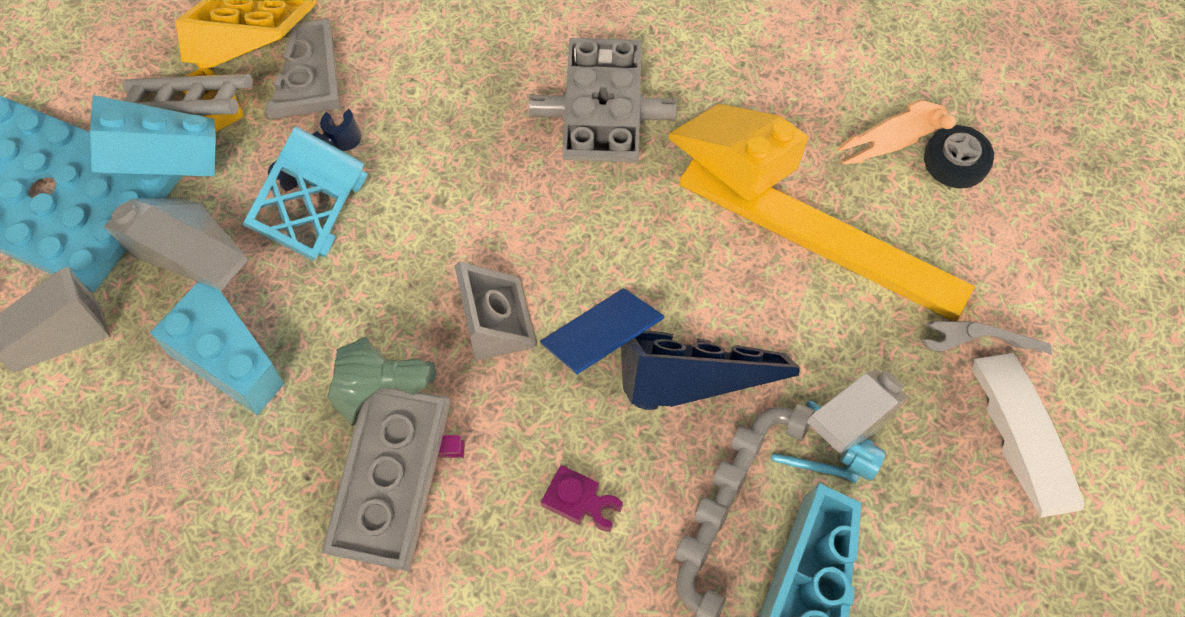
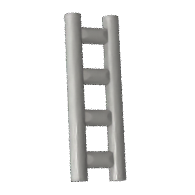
M250 74L126 79L123 82V89L128 94L123 101L194 115L236 114L238 112V103L232 98L237 89L251 88L253 80ZM207 90H218L213 100L201 99ZM188 91L182 101H171L176 92ZM157 92L152 102H141L146 93Z

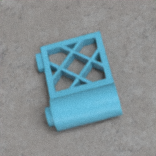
M295 126L242 225L312 261H315L318 255L326 257L336 236L329 232L349 192L352 190L358 193L368 173L362 170L364 162ZM280 170L296 178L300 191L280 195L275 182ZM305 183L312 186V188L307 189ZM271 189L274 198L265 200ZM323 192L336 199L330 211L316 214L310 195ZM303 197L309 216L290 221L283 202ZM277 204L283 224L269 227L255 220V217L260 208ZM327 218L321 228L319 220ZM312 222L317 235L313 247L310 248L298 242L292 227ZM286 229L288 236L279 231Z

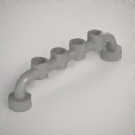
M798 404L795 410L783 407L769 408L758 415L750 429L743 425H740L731 444V448L738 451L732 464L723 460L719 465L713 484L719 486L720 489L714 501L707 497L702 499L694 521L702 525L695 538L688 535L683 537L675 554V559L682 562L676 579L677 594L682 603L696 613L695 617H720L726 597L710 589L704 597L701 596L694 588V580L708 557L710 547L727 518L729 508L735 496L740 492L744 484L747 472L762 447L768 429L775 424L787 425L786 435L802 441L810 427L806 421L815 413V410L802 404Z

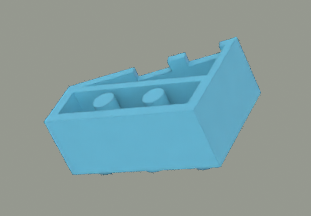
M93 95L90 122L92 172L215 177L216 135L214 119Z
M197 282L150 332L166 354L256 415L262 411L285 384L269 358L219 289Z

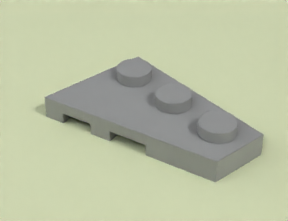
M329 18L297 23L292 28L283 55L285 62L281 74H277L274 82L275 92L273 98L268 100L265 109L268 119L341 108L333 34Z

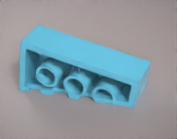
M821 483L804 496L759 617H849L850 606L853 605L855 587L852 586L853 563L857 561L861 502Z

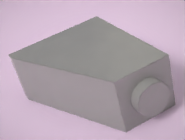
M69 267L60 269L0 313V362L13 373L110 337L101 304Z

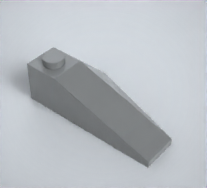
M184 198L130 199L114 210L112 218L104 226L133 257L221 291L248 261V258L202 204Z

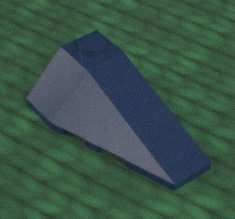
M644 331L621 346L623 390L631 404L645 410H655L658 406L673 407L799 376L800 367L786 353L740 345L733 346L731 352H726L723 347L710 343L711 340L697 338V343L691 346L673 341L674 334L665 332Z

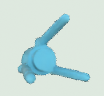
M808 401L806 404L807 407L815 410V412L821 408L813 401ZM866 439L842 452L840 462L846 464L845 468L776 453L772 454L771 459L774 462L843 477L856 484L860 476L869 481L873 480L883 463L885 450L873 445V441Z

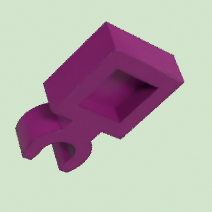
M560 465L541 500V506L578 525L581 524L586 514L592 517L598 529L611 532L613 522L604 519L601 516V512L605 508H613L615 511L621 512L623 502L613 495L597 496L598 482Z

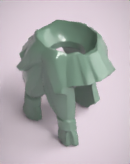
M362 337L336 350L333 379L327 397L332 403L331 407L340 413L351 426H355L362 403L380 388H396L415 395L419 390L427 387V382L433 383L436 378L435 363L430 361L424 362L421 359L401 361L384 359L378 350L371 345L367 337Z

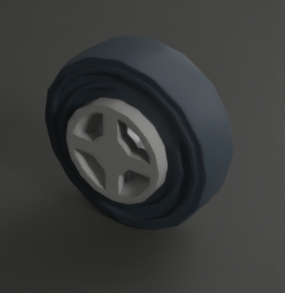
M955 125L951 129L942 128L935 132L926 145L924 162L931 176L945 186L958 189L970 188L981 183L990 172L995 153L991 142L982 133L971 127Z

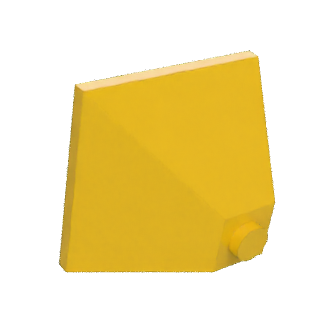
M202 0L175 20L181 61L196 63V66L200 68H211L283 38L316 5L317 0Z

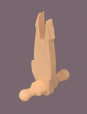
M919 99L907 104V111L883 120L858 136L852 135L836 150L842 151L870 141L871 146L840 161V163H863L866 158L898 151L919 142L918 138L941 128H953L956 124V119L953 115L948 114L944 106Z

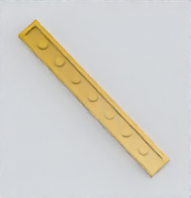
M695 159L691 161L680 177V186L951 321L959 319L975 288L972 284L772 187L748 202Z

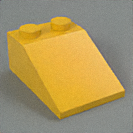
M724 104L715 105L673 130L668 136L669 140L748 202L798 169L809 136L782 116Z

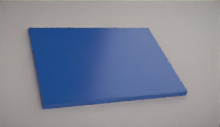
M623 288L540 340V343L578 375L663 320L664 315Z

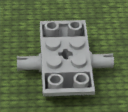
M569 38L566 92H563V95L530 94L529 117L562 118V121H564L563 160L639 162L640 123H643V120H669L676 122L677 98H644V94H640L641 40Z

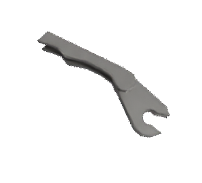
M931 321L925 325L933 330H939L941 332V339L939 341L920 339L923 345L930 350L945 351L975 338L989 335L1002 339L1016 348L1033 349L1040 353L1043 351L1052 355L1050 343L987 324L969 321Z

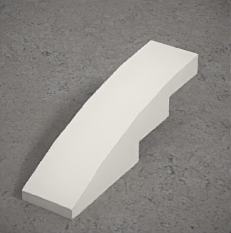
M1009 353L974 359L973 373L989 398L988 414L1005 440L1002 453L1039 516L1047 517L1083 510L1085 503L1065 450L1036 389L1015 354Z

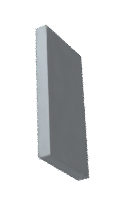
M380 388L362 403L321 553L410 572L452 401L449 397L423 392L411 395L396 388Z

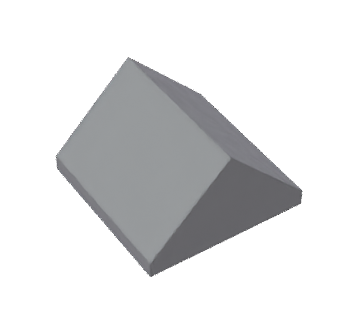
M460 261L454 265L475 361L534 348L536 341L520 277Z

